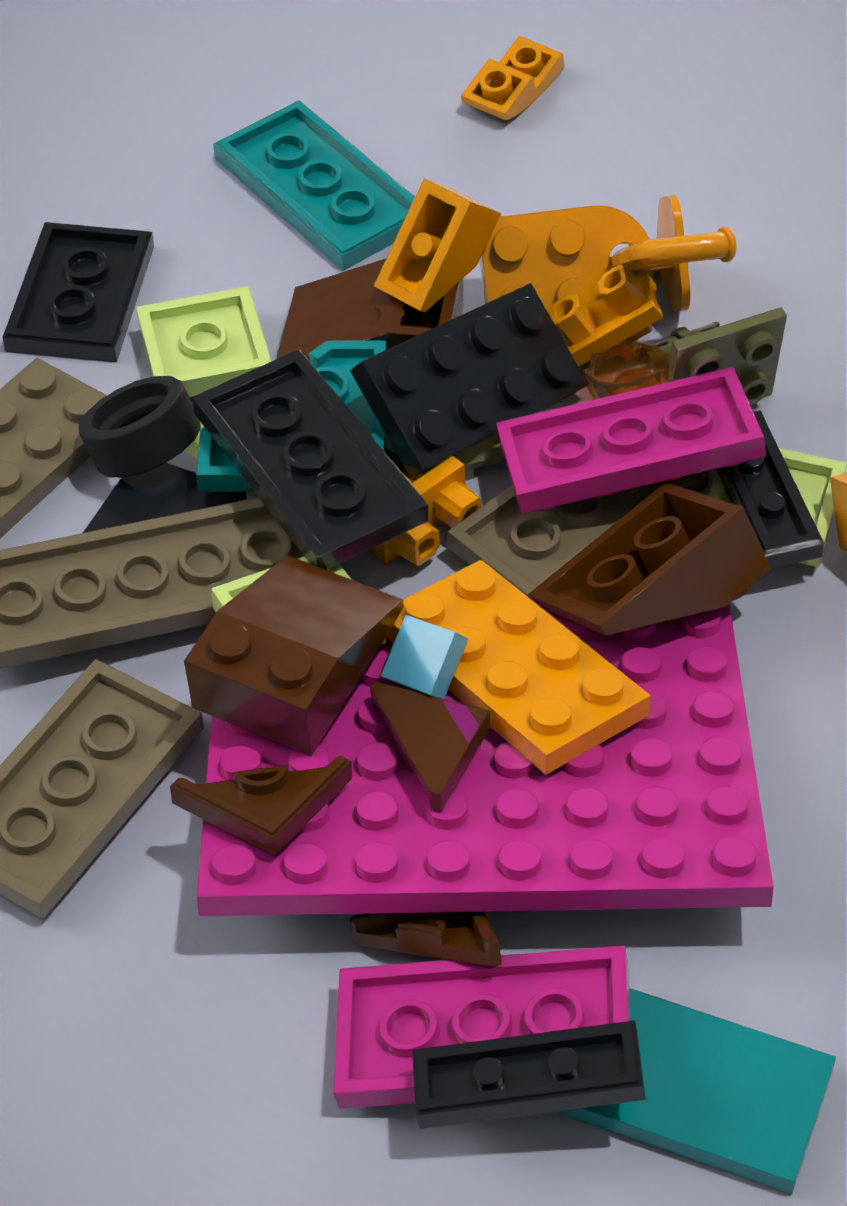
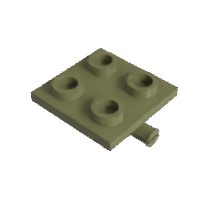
M780 307L722 326L716 321L690 331L686 327H680L672 330L668 338L643 344L641 346L642 358L644 363H647L646 366L648 368H653L656 365L670 361L667 382L734 367L751 405L773 393L787 314Z

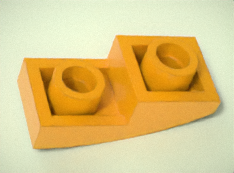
M518 36L499 62L492 59L486 61L462 93V103L507 121L530 106L556 79L565 67L563 53Z

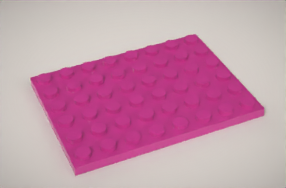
M730 604L726 607L607 636L545 610L650 694V715L546 775L490 727L442 811L431 809L429 797L417 776L413 772L410 773L391 740L390 730L380 712L371 705L370 687L374 681L418 692L381 677L394 644L387 637L386 643L379 646L312 756L211 716L206 783L233 780V772L288 765V772L327 767L338 756H344L352 761V779L275 856L203 820L197 886L199 916L771 907L774 886ZM447 691L444 699L462 703L457 697Z

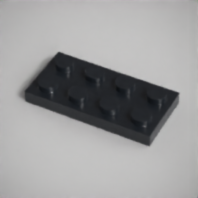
M531 283L360 362L350 370L410 478L443 462L450 456H455L498 434L497 422L539 413L588 386L585 377Z
M300 349L192 397L195 416L310 564L328 570L428 522L427 502Z

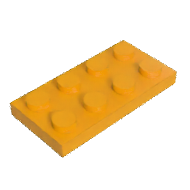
M482 560L403 599L404 608L386 635L394 643L405 615H409L469 638L448 691L463 704L489 710L490 727L545 775L650 715V694Z

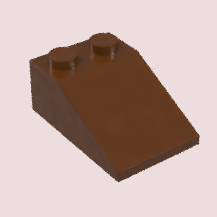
M665 482L531 591L528 597L544 610L607 636L726 607L732 601L744 596L750 590L751 585L770 570L771 566L743 507Z
M287 555L216 612L185 658L184 665L192 708L312 756L404 608L403 599Z

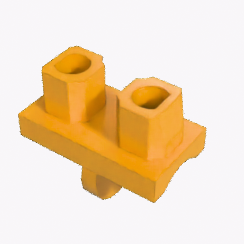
M619 264L605 272L597 282L599 294L602 296L600 300L587 306L578 294L570 293L553 303L551 307L554 324L578 367L598 355L605 359L617 351L630 363L640 358L642 354L638 339L652 332L651 324L663 318L661 308L655 296V290H657L656 283L649 274L645 272L636 277L624 265Z
M450 456L426 474L420 473L408 479L428 504V522L374 547L373 555L383 563L387 564L400 555L417 566L422 565L435 555L440 546L439 531L437 530L439 526L445 523L453 528L481 508V499L465 484V464L454 456Z

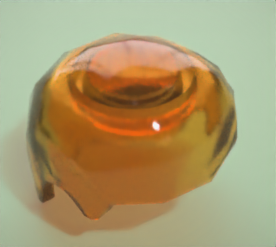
M641 341L617 344L602 354L594 352L591 355L589 368L583 370L590 397L595 400L667 383L671 354L665 353L657 346Z

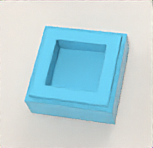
M405 615L381 677L426 695L444 699L469 638L446 628Z

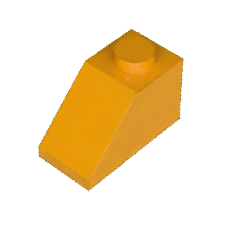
M424 178L374 287L419 311L426 312L477 266L501 213L455 189Z

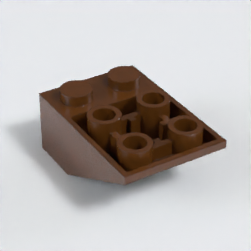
M386 259L297 286L294 289L277 359L300 349L309 360V353L326 341L386 340L387 349L394 347L462 315L464 308L463 279L426 312L419 311L374 287Z

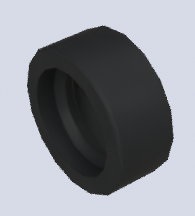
M153 376L134 381L116 389L90 408L79 423V435L97 470L110 478H126L139 475L164 465L181 454L196 439L201 429V423L194 414L193 403L182 381L172 376Z

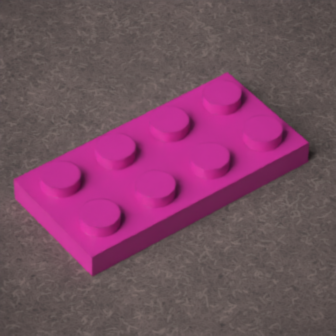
M734 367L496 423L499 442L521 514L538 510H551L567 503L597 496H610L623 490L661 481H674L682 476L720 467H733L745 461L766 457L764 435Z
M625 945L501 955L502 965L492 967L454 960H440L340 969L333 1088L338 1108L414 1104L412 1050L631 1021L629 970Z

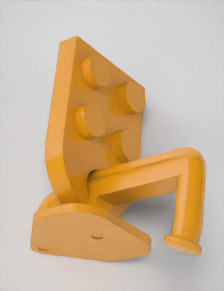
M676 195L660 198L657 237L651 240L644 228L632 216L617 208L603 205L500 216L480 258L485 304L531 283L554 323L551 308L553 303L570 293L578 294L587 306L595 303L602 298L599 294L597 282L605 272L622 264L636 277L647 272L653 279L654 271H659L671 311H687L690 306L688 262L720 259L722 262L732 261L737 250L736 237L733 231L725 226L719 228L717 232L684 235L682 212ZM618 244L630 245L629 247L617 250L610 257L611 251Z

